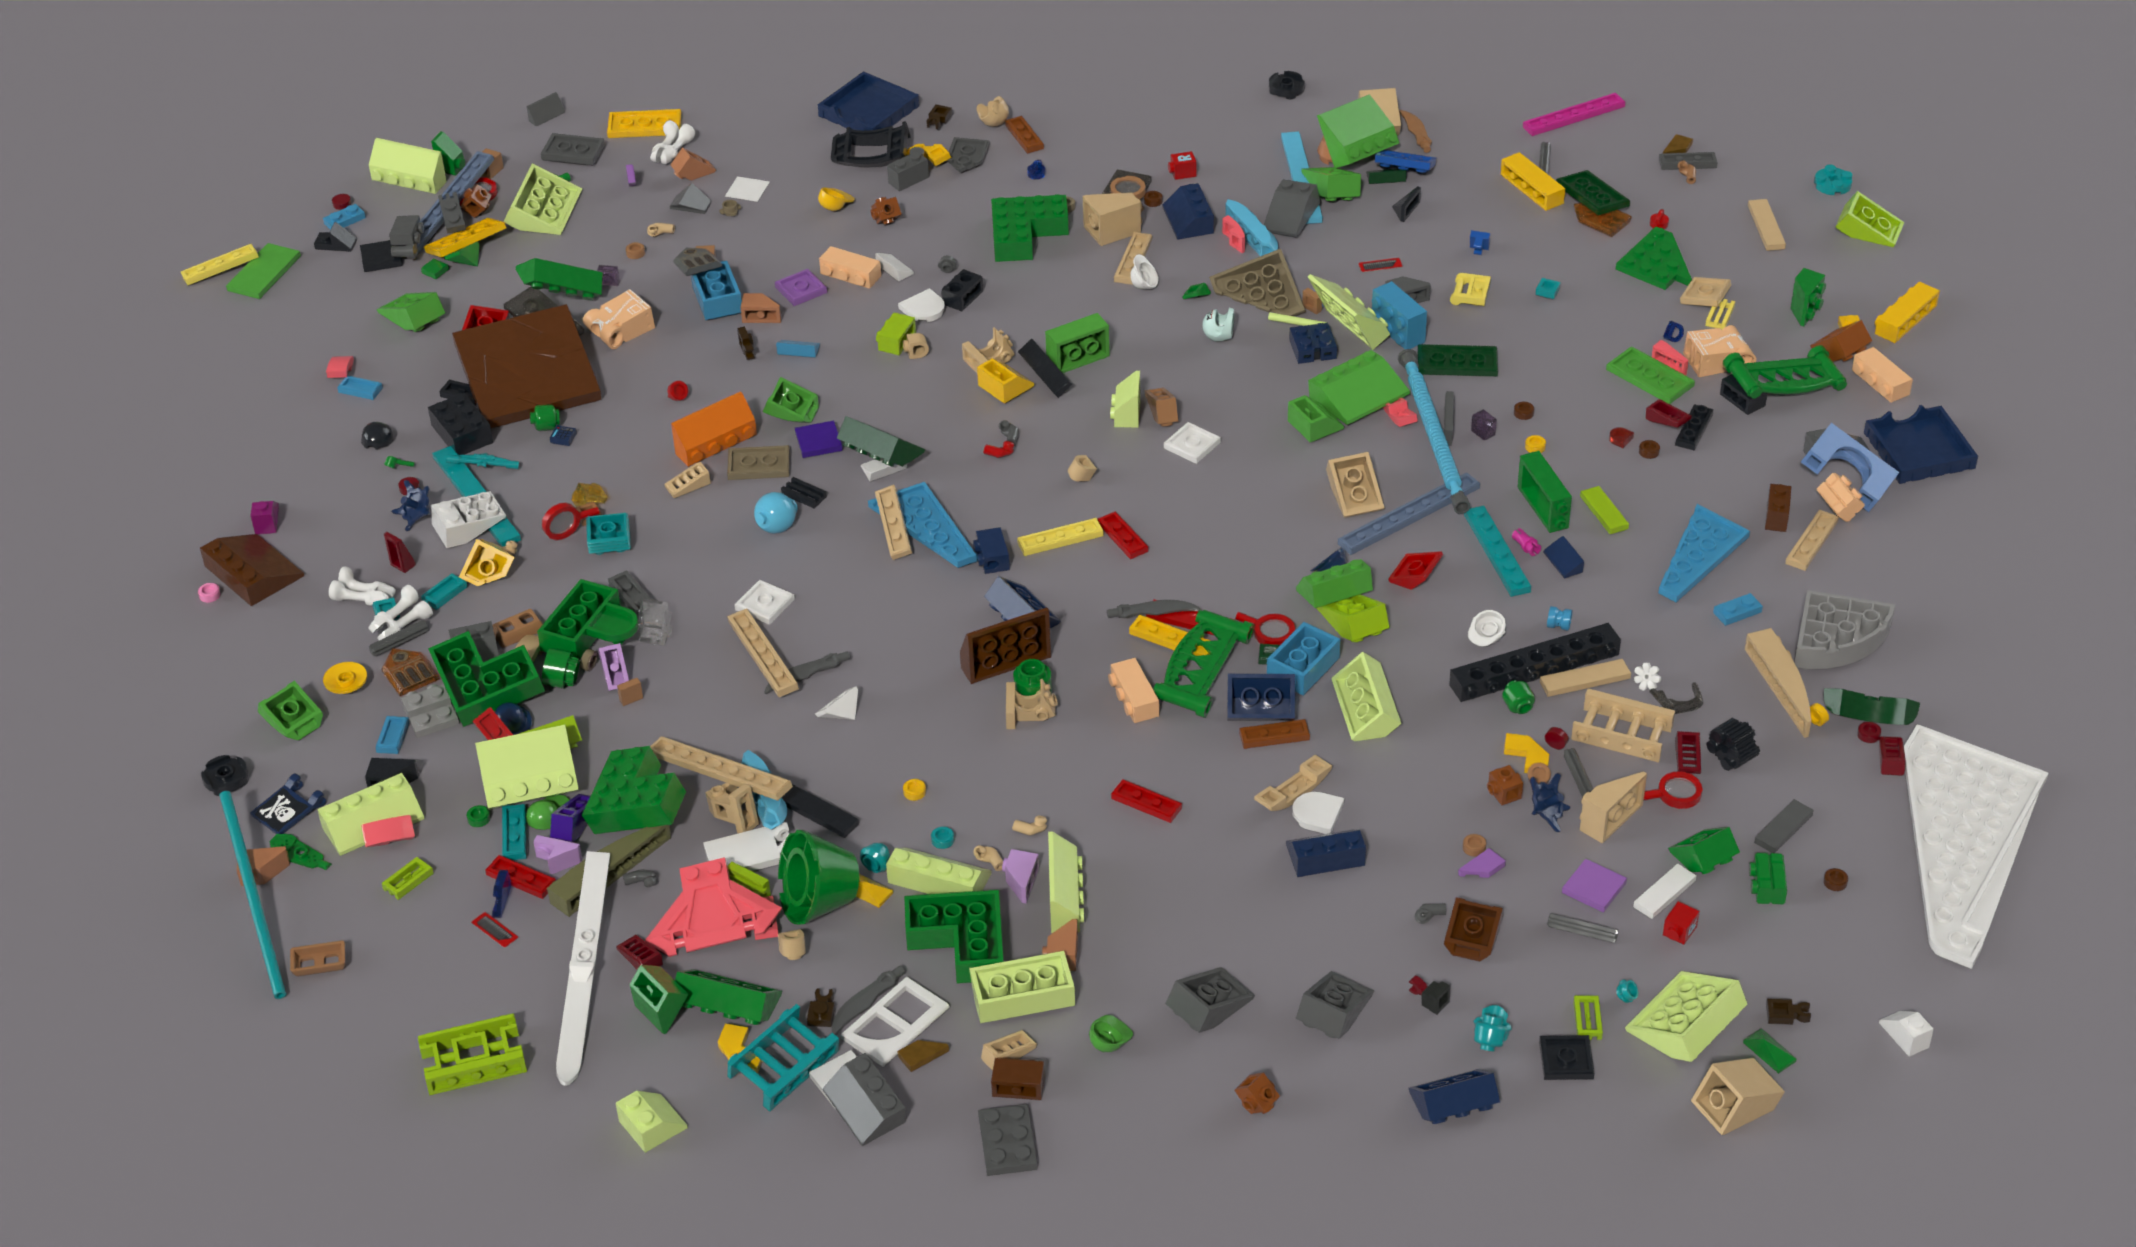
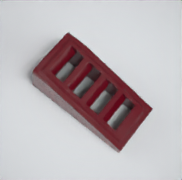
M1658 399L1646 408L1647 420L1679 428L1691 419V415L1661 399Z
M385 532L384 538L390 565L404 573L408 572L416 565L413 557L401 539L389 532Z
M1677 731L1675 737L1677 771L1701 774L1700 733ZM1682 744L1693 745V747L1682 746ZM1683 751H1694V753H1683ZM1683 757L1694 758V760H1684ZM1683 764H1692L1695 767L1683 766Z
M1879 737L1881 774L1904 775L1906 760L1903 738Z
M637 935L616 946L617 950L636 970H638L640 965H663L662 955Z

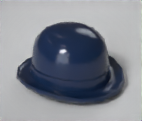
M503 703L495 710L497 716L513 735L528 731L532 726L530 713L524 707H520L515 703Z

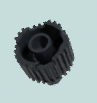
M1733 717L1710 731V741L1706 743L1708 751L1718 757L1721 766L1727 771L1739 768L1760 754L1759 746L1755 744L1756 741L1753 739L1756 735L1755 730L1752 729V726H1749L1748 722L1742 723Z

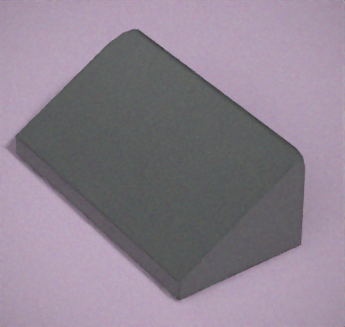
M556 92L526 106L529 122L535 126H539L565 113Z

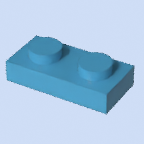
M354 204L324 217L323 221L331 230L334 222L344 228L366 217L365 212Z
M1749 593L1714 606L1713 613L1726 626L1762 613L1763 606Z

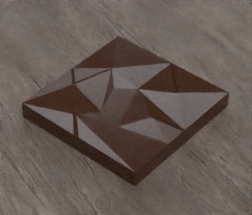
M567 304L452 333L453 342L477 408L488 421L491 428L530 419V412H534L536 405H554L555 409L560 411L601 400V390Z

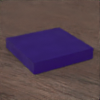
M834 420L794 428L803 458L842 451L841 441L837 439L838 431Z

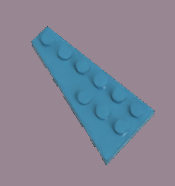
M925 482L897 491L907 533L957 568L977 561L976 553ZM877 499L868 500V507L880 514Z
M1697 504L1694 514L1689 520V525L1678 544L1676 553L1672 557L1668 571H1666L1658 593L1674 602H1678L1747 540L1750 531Z

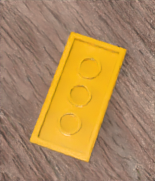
M681 109L609 112L607 136L608 138L666 136L663 131V125L666 121L671 120L675 122L680 130Z
M485 218L466 227V230L454 232L425 245L424 249L428 254L444 257L506 229V225L503 221Z

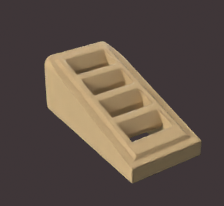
M698 462L664 485L671 496L676 498L711 483L708 470L701 462Z
M1021 1030L984 1044L981 1059L993 1071L995 1058L1019 1059L1034 1050L1037 1044Z

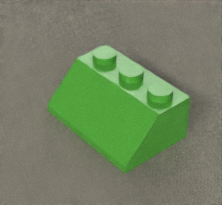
M1356 559L1341 566H1333L1328 570L1313 572L1311 575L1301 579L1296 586V591L1314 608L1373 590L1371 567L1362 559Z

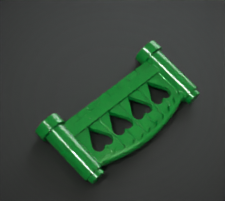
M1822 345L1812 348L1807 358L1745 363L1739 353H1731L1723 360V367L1728 373L1733 374L1746 394L1751 398L1759 397L1762 392L1799 394L1820 390L1828 386L1841 391L1847 386L1846 378L1829 358V352ZM1810 370L1822 376L1823 378L1810 377ZM1795 372L1806 379L1796 380L1792 377V374ZM1776 373H1778L1779 375L1785 377V378L1788 379L1789 381H1786V380H1784V381H1778V380H1776V378H1775ZM1761 375L1772 382L1762 383L1758 380V376Z
M1199 610L1195 622L1198 624L1179 642L1169 660L1164 683H1156L1153 691L1158 699L1194 711L1197 716L1206 718L1213 700L1212 697L1207 696L1209 689L1237 640L1244 644L1249 643L1253 634L1254 624L1247 621L1242 623L1207 610ZM1210 631L1218 640L1202 641L1201 638L1204 637V632ZM1196 646H1203L1210 655L1194 656L1192 653L1196 651ZM1193 660L1201 669L1187 671L1184 670V667L1187 666V661ZM1185 675L1193 684L1176 685L1175 682L1179 681L1178 676Z

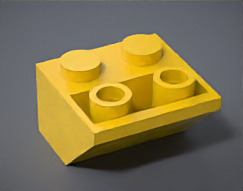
M993 358L977 367L978 386L1004 404L1034 387V383L1009 365Z

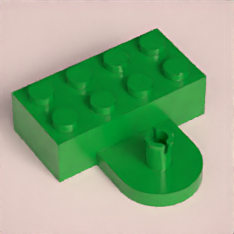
M580 579L537 631L540 651L548 652L549 648L573 653V657H577L580 660L584 652L590 648L597 638L612 642L614 645L623 644L626 639L632 637L637 632L638 619L634 611L620 606L618 589Z

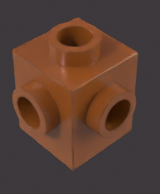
M476 184L472 189L469 187L464 192L463 197L465 198L460 207L476 218L481 212H485L490 206L489 200L492 195Z
M896 197L876 199V203L871 206L872 209L870 210L873 220H876L877 224L883 223V225L893 223L894 219L902 215Z
M1510 765L1489 772L1488 791L1491 795L1495 796L1501 806L1522 799L1523 782L1517 772L1515 773Z
M1264 1072L1249 1075L1234 1090L1241 1099L1243 1107L1250 1114L1260 1112L1265 1114L1274 1107L1273 1103L1280 1097L1275 1089V1085L1267 1078Z

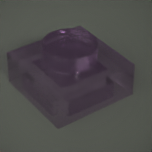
M598 266L597 271L603 272L602 285H619L618 266Z

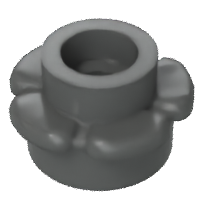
M949 255L943 256L938 262V267L945 273L955 271V259Z

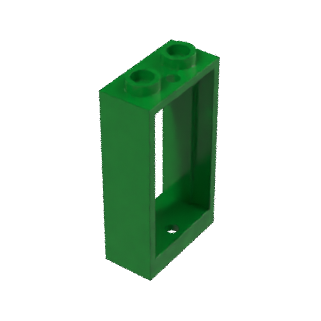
M1540 451L1520 455L1518 489L1549 533L1568 529L1572 501L1571 494Z

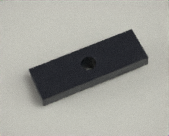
M1694 404L1689 413L1691 419L1684 423L1676 439L1675 446L1695 451L1713 416L1714 409Z

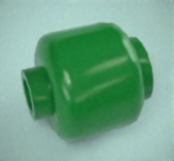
M536 405L534 412H530V424H534L537 431H552L560 423L559 409H555L554 405Z
M1524 681L1509 682L1502 693V698L1512 713L1525 714L1533 708L1535 696Z

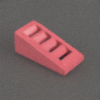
M1663 340L1653 345L1652 358L1687 375L1689 361L1687 358Z

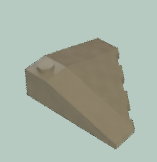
M1281 248L1209 277L1214 292L1217 295L1230 297L1234 301L1243 304L1248 303L1256 306L1257 309L1269 313L1274 312L1296 316L1306 312Z

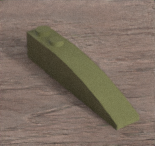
M669 825L643 828L597 851L610 853L606 888L671 839ZM585 860L571 868L565 875L554 881L547 888L550 904L568 917L578 911Z

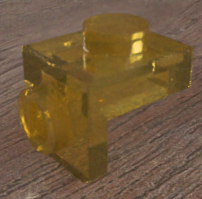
M578 483L571 500L576 507H579L587 502L605 504L608 496L598 484Z

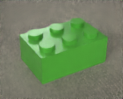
M1098 313L1045 331L1046 354L1062 373L1110 356L1109 325Z

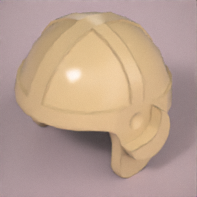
M997 96L993 101H989L988 106L978 104L976 108L980 120L990 127L1002 125L1009 116L1007 103L1000 96Z

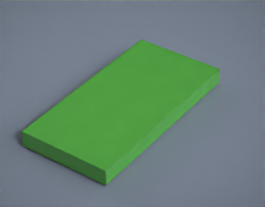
M267 243L257 253L259 257L251 260L226 285L227 291L260 299L301 257L300 251Z
M1632 346L1606 364L1607 371L1668 404L1674 402L1695 385V380Z

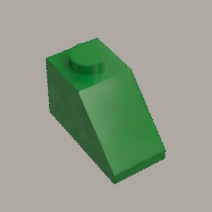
M440 131L431 141L432 148L441 152L445 173L456 176L465 167L463 151L444 132Z

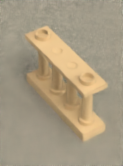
M1588 688L1584 702V710L1588 712L1583 723L1573 722L1571 740L1659 762L1662 743H1658L1662 730L1671 733L1675 711ZM1596 714L1609 716L1605 729L1592 726ZM1618 719L1631 722L1627 734L1614 731ZM1640 725L1653 728L1649 740L1636 737Z

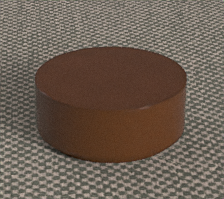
M1148 191L1144 195V204L1149 207L1160 206L1163 202L1162 194L1158 191Z
M1518 402L1514 406V416L1521 420L1531 419L1534 416V406L1529 402Z
M1645 440L1640 443L1639 454L1647 459L1658 457L1660 445L1657 442Z
M1832 868L1826 871L1823 882L1829 890L1842 891L1847 887L1849 878L1845 871Z

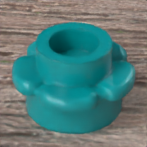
M1621 980L1619 982L1620 985H1618L1616 993L1620 1000L1629 1003L1638 997V988L1634 981Z

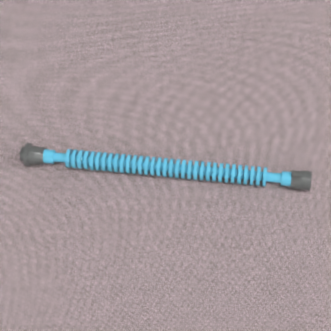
M1405 349L1399 353L1398 361L1409 375L1408 383L1445 486L1451 490L1450 498L1454 511L1458 514L1466 513L1470 509V503L1460 487L1462 481L1423 375L1418 372L1417 353L1413 349Z

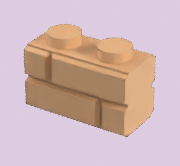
M1832 473L1826 479V482H1823L1817 488V491L1838 517L1849 522L1855 516V513H1858L1865 507V504L1860 499L1863 496L1856 488L1850 487L1852 482L1845 475L1839 476L1836 473Z

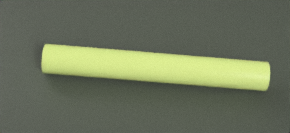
M1271 312L1268 316V320L1300 326L1327 323Z

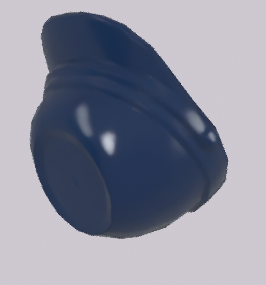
M1340 547L1310 571L1321 572L1333 566L1347 564L1343 548Z

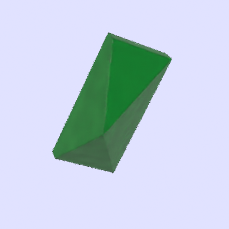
M477 241L444 256L445 260L478 267L479 242Z
M1762 1028L1743 1040V1043L1778 1074L1797 1060Z

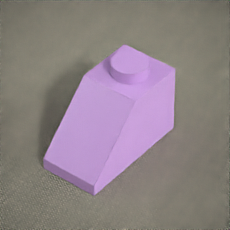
M621 644L598 648L608 691L615 690L617 685L629 681Z
M1011 849L1008 858H1004L1002 871L1005 872L1006 882L1022 903H1027L1039 871L1038 854Z

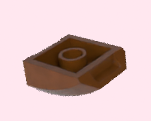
M1456 897L1444 940V945L1451 955L1479 962L1490 956L1501 925L1503 908L1474 903Z

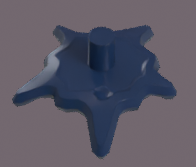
M405 480L404 484L407 489V495L401 498V507L393 509L391 512L402 515L403 519L408 521L405 530L410 531L417 520L423 516L430 515L428 507L430 489L428 486H425L423 490L421 488L415 489L408 480Z
M1555 774L1548 784L1545 782L1538 784L1536 779L1531 777L1530 784L1534 810L1531 814H1539L1555 832H1560L1561 829L1557 819L1562 818L1563 811L1570 809L1569 805L1563 803L1564 796L1558 792V783L1561 775Z

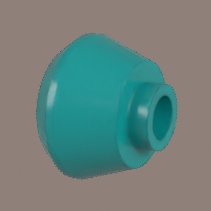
M873 843L860 851V860L868 870L880 873L887 869L886 863L890 858V853L886 845Z

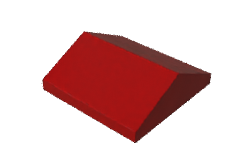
M1442 551L1405 554L1388 578L1389 582L1412 590L1427 579L1443 556Z

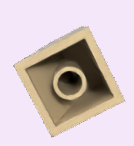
M1396 88L1360 90L1358 99L1370 94L1394 125L1396 134L1399 135L1401 121Z
M1132 193L1084 195V228L1100 246L1131 237L1134 232L1141 233L1142 203Z
M1754 1058L1713 1063L1691 1102L1721 1135H1725L1773 1111L1785 1091Z

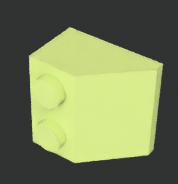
M1135 371L1116 386V394H1112L1111 405L1114 407L1110 409V419H1114V427H1139L1140 371Z
M635 1091L616 1102L619 1122L645 1153L688 1128L687 1124L661 1094Z

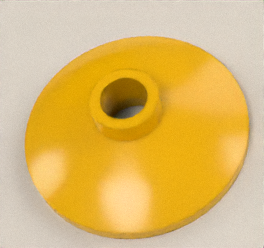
M356 662L338 663L325 672L323 683L325 688L332 693H351L365 684L367 671L361 664Z

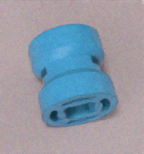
M1550 606L1547 627L1555 628L1560 626L1562 630L1569 631L1572 610L1565 609L1561 611L1557 607Z

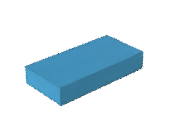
M347 376L337 389L338 393L374 400L383 389V386L380 382Z
M386 717L375 747L377 753L399 754L409 725L408 717Z

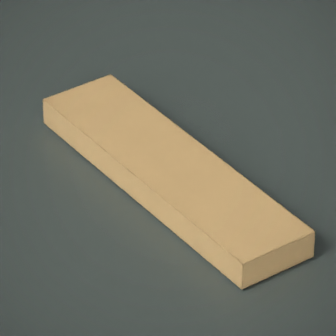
M1748 200V208L1766 251L1785 249V240L1768 200Z
M1133 233L1114 275V282L1133 285L1130 276L1131 270L1134 267L1133 260L1138 254L1145 257L1152 242L1151 234Z
M895 485L875 491L892 560L912 554Z
M1819 510L1787 556L1785 564L1806 571L1838 523L1839 517Z
M1618 659L1541 676L1540 684L1547 697L1627 680L1631 678V672L1624 660Z

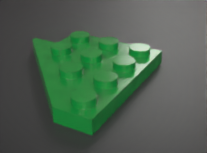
M1659 227L1653 228L1616 263L1615 270L1663 290H1666L1675 281L1687 286L1692 281L1673 233Z

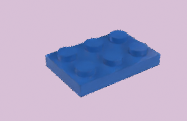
M1382 150L1375 156V162L1380 163V166L1390 167L1391 165H1397L1398 169L1408 170L1410 167L1416 168L1417 172H1427V170L1436 165L1437 159L1436 157Z

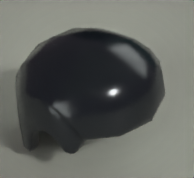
M371 422L363 428L361 443L366 449L369 446H373L376 450L387 447L392 442L393 431L385 423Z

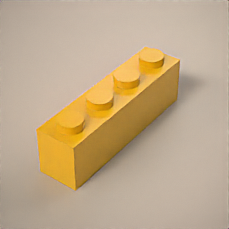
M1518 152L1501 160L1500 175L1545 211L1564 204L1565 188L1523 154Z
M1920 281L1914 287H1910L1906 294L1900 296L1897 302L1890 305L1882 315L1876 318L1875 334L1893 343L1899 341L1937 306L1940 290Z

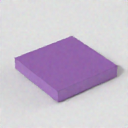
M809 269L802 270L775 282V288L793 306L827 293V287Z
M1585 859L1562 887V893L1604 913L1626 885L1627 878Z

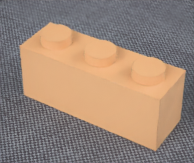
M832 246L819 258L820 273L869 289L881 277L879 260Z
M1872 347L1854 355L1852 371L1889 402L1892 403L1910 395L1913 379L1876 348Z
M1136 658L1111 664V674H1108L1109 683L1112 687H1115L1118 700L1123 701L1126 715H1130L1134 723L1159 717V700Z

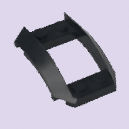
M904 121L902 126L896 128L889 126L882 129L864 131L853 130L847 127L844 134L840 135L838 133L833 137L831 160L833 163L854 167L887 166L896 160L908 156L907 140L911 138L908 125ZM887 145V153L870 157L851 156V146Z

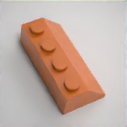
M741 391L671 423L675 454L687 466H691L757 435L755 418Z

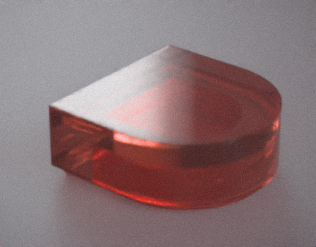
M1622 427L1614 428L1610 431L1609 441L1618 447L1624 448L1634 438V432Z

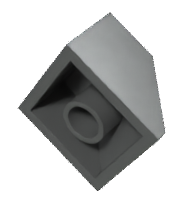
M492 621L449 630L450 639L469 631L483 662L499 656Z

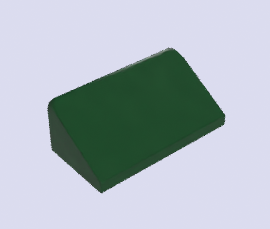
M1403 169L1366 171L1369 184L1406 182V170Z

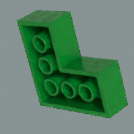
M1036 195L1031 197L1018 196L991 199L995 262L1033 260L1032 237L1069 235L1066 195Z
M467 631L428 648L463 727L473 723L474 719L490 707L495 712L497 707L503 703L517 704L545 691L525 645L483 662L470 632Z
M650 746L611 751L582 814L594 834L673 824L686 790L675 773L658 774L661 763Z
M999 890L904 896L907 950L954 947L957 984L972 983L969 968L1004 962Z

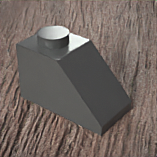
M1404 276L1385 281V284L1392 281L1417 303L1430 300L1431 284L1429 282Z

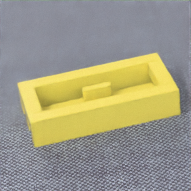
M1724 299L1723 302L1721 301L1718 305L1720 309L1714 322H1712V319L1718 307L1712 306L1705 326L1724 329L1734 310L1735 301L1731 300V303H1727V299ZM1725 308H1728L1722 324H1720L1719 320Z

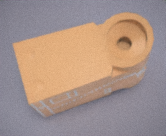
M631 289L601 305L600 309L589 310L583 317V324L600 337L611 349H617L622 345L623 341L632 340L655 328L651 307Z
M1729 325L1722 330L1721 328L1687 331L1683 354L1689 360L1688 362L1698 377L1727 372L1723 367V360L1731 353H1739L1745 363L1756 362V356L1733 325Z

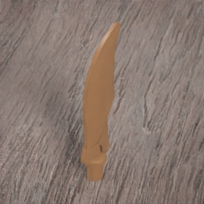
M1399 110V113L1407 123L1408 130L1415 135L1417 144L1421 146L1425 153L1430 152L1432 140L1428 137L1422 121L1407 111Z

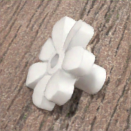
M1648 662L1643 663V668L1641 666L1636 667L1634 671L1638 676L1634 677L1635 683H1640L1639 689L1643 691L1647 688L1650 690L1656 689V683L1661 682V676L1657 675L1659 668L1657 666L1651 667V664Z

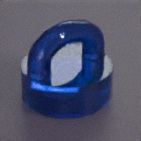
M1038 159L1028 166L1027 175L1029 178L1038 180L1046 175L1045 166L1042 165L1041 160Z
M1669 321L1663 338L1671 342L1680 341L1684 335V327L1677 322ZM1678 328V329H1679V334H1678V336H1677V337H1672L1673 334H1674V332H1675V329Z

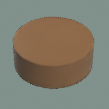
M638 242L627 245V257L630 259L642 258L645 255L644 245Z
M1534 763L1528 769L1529 782L1531 777H1534L1538 784L1540 782H1549L1551 772L1547 765L1544 763Z
M1470 834L1463 840V851L1469 856L1477 857L1486 850V840L1481 835Z

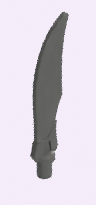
M1156 600L1133 605L1121 604L1117 608L1108 609L1107 617L1128 618L1141 614L1161 615L1181 611H1199L1200 607L1180 600Z
M848 651L839 654L830 653L824 656V658L797 665L788 670L794 679L799 681L807 679L818 671L836 667L840 662L849 660L850 656ZM770 684L767 685L764 691L765 694L773 691Z
M898 966L893 971L881 973L877 980L846 1001L834 1017L832 1033L837 1036L846 1024L869 1009L878 996L894 987L897 979L905 974L903 967Z

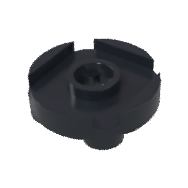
M1284 71V74L1280 75L1277 72L1269 78L1270 94L1286 97L1289 100L1295 99L1296 95L1302 93L1305 88V81L1302 79V75L1294 71Z
M221 755L208 761L205 765L206 769L204 772H201L204 786L216 796H219L223 791L231 792L239 787H244L248 783V770L242 758L236 756L237 759L230 758L229 755Z

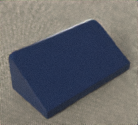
M1564 536L1558 538L1544 549L1543 553L1563 578L1583 573L1584 560Z

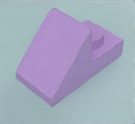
M537 835L533 841L536 857L548 861L550 874H555L577 865L583 860L580 844Z

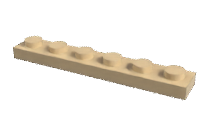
M746 608L727 616L729 624L777 696L782 697L798 690L796 680L748 609Z

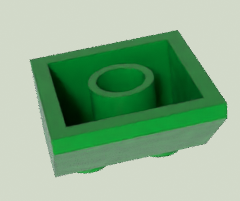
M1730 827L1704 829L1668 848L1670 853L1690 872H1701L1702 874L1714 871V866L1719 863L1723 865L1733 860L1732 857L1740 853Z

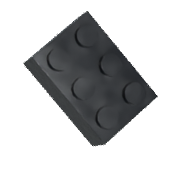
M465 393L455 395L452 398L428 407L431 426L446 445L451 446L458 455H465L493 443L490 424Z

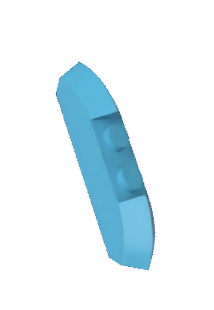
M1228 199L1226 202V216L1229 215L1240 225L1245 234L1246 242L1258 255L1263 256L1278 250L1277 239L1267 230L1266 226L1262 225L1247 207L1239 202Z
M749 750L743 754L741 764L772 774L759 756ZM752 792L755 808L763 826L773 829L782 824L787 816V806L782 797L777 801Z

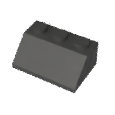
M866 1052L845 1063L823 1087V1092L862 1146L905 1123V1106Z

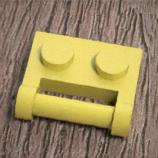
M1458 273L1455 279V290L1450 297L1451 304L1459 305L1460 303L1484 306L1491 276ZM1469 283L1467 293H1462L1463 286Z

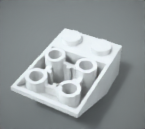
M491 491L431 505L432 526L446 548L467 544L506 517Z

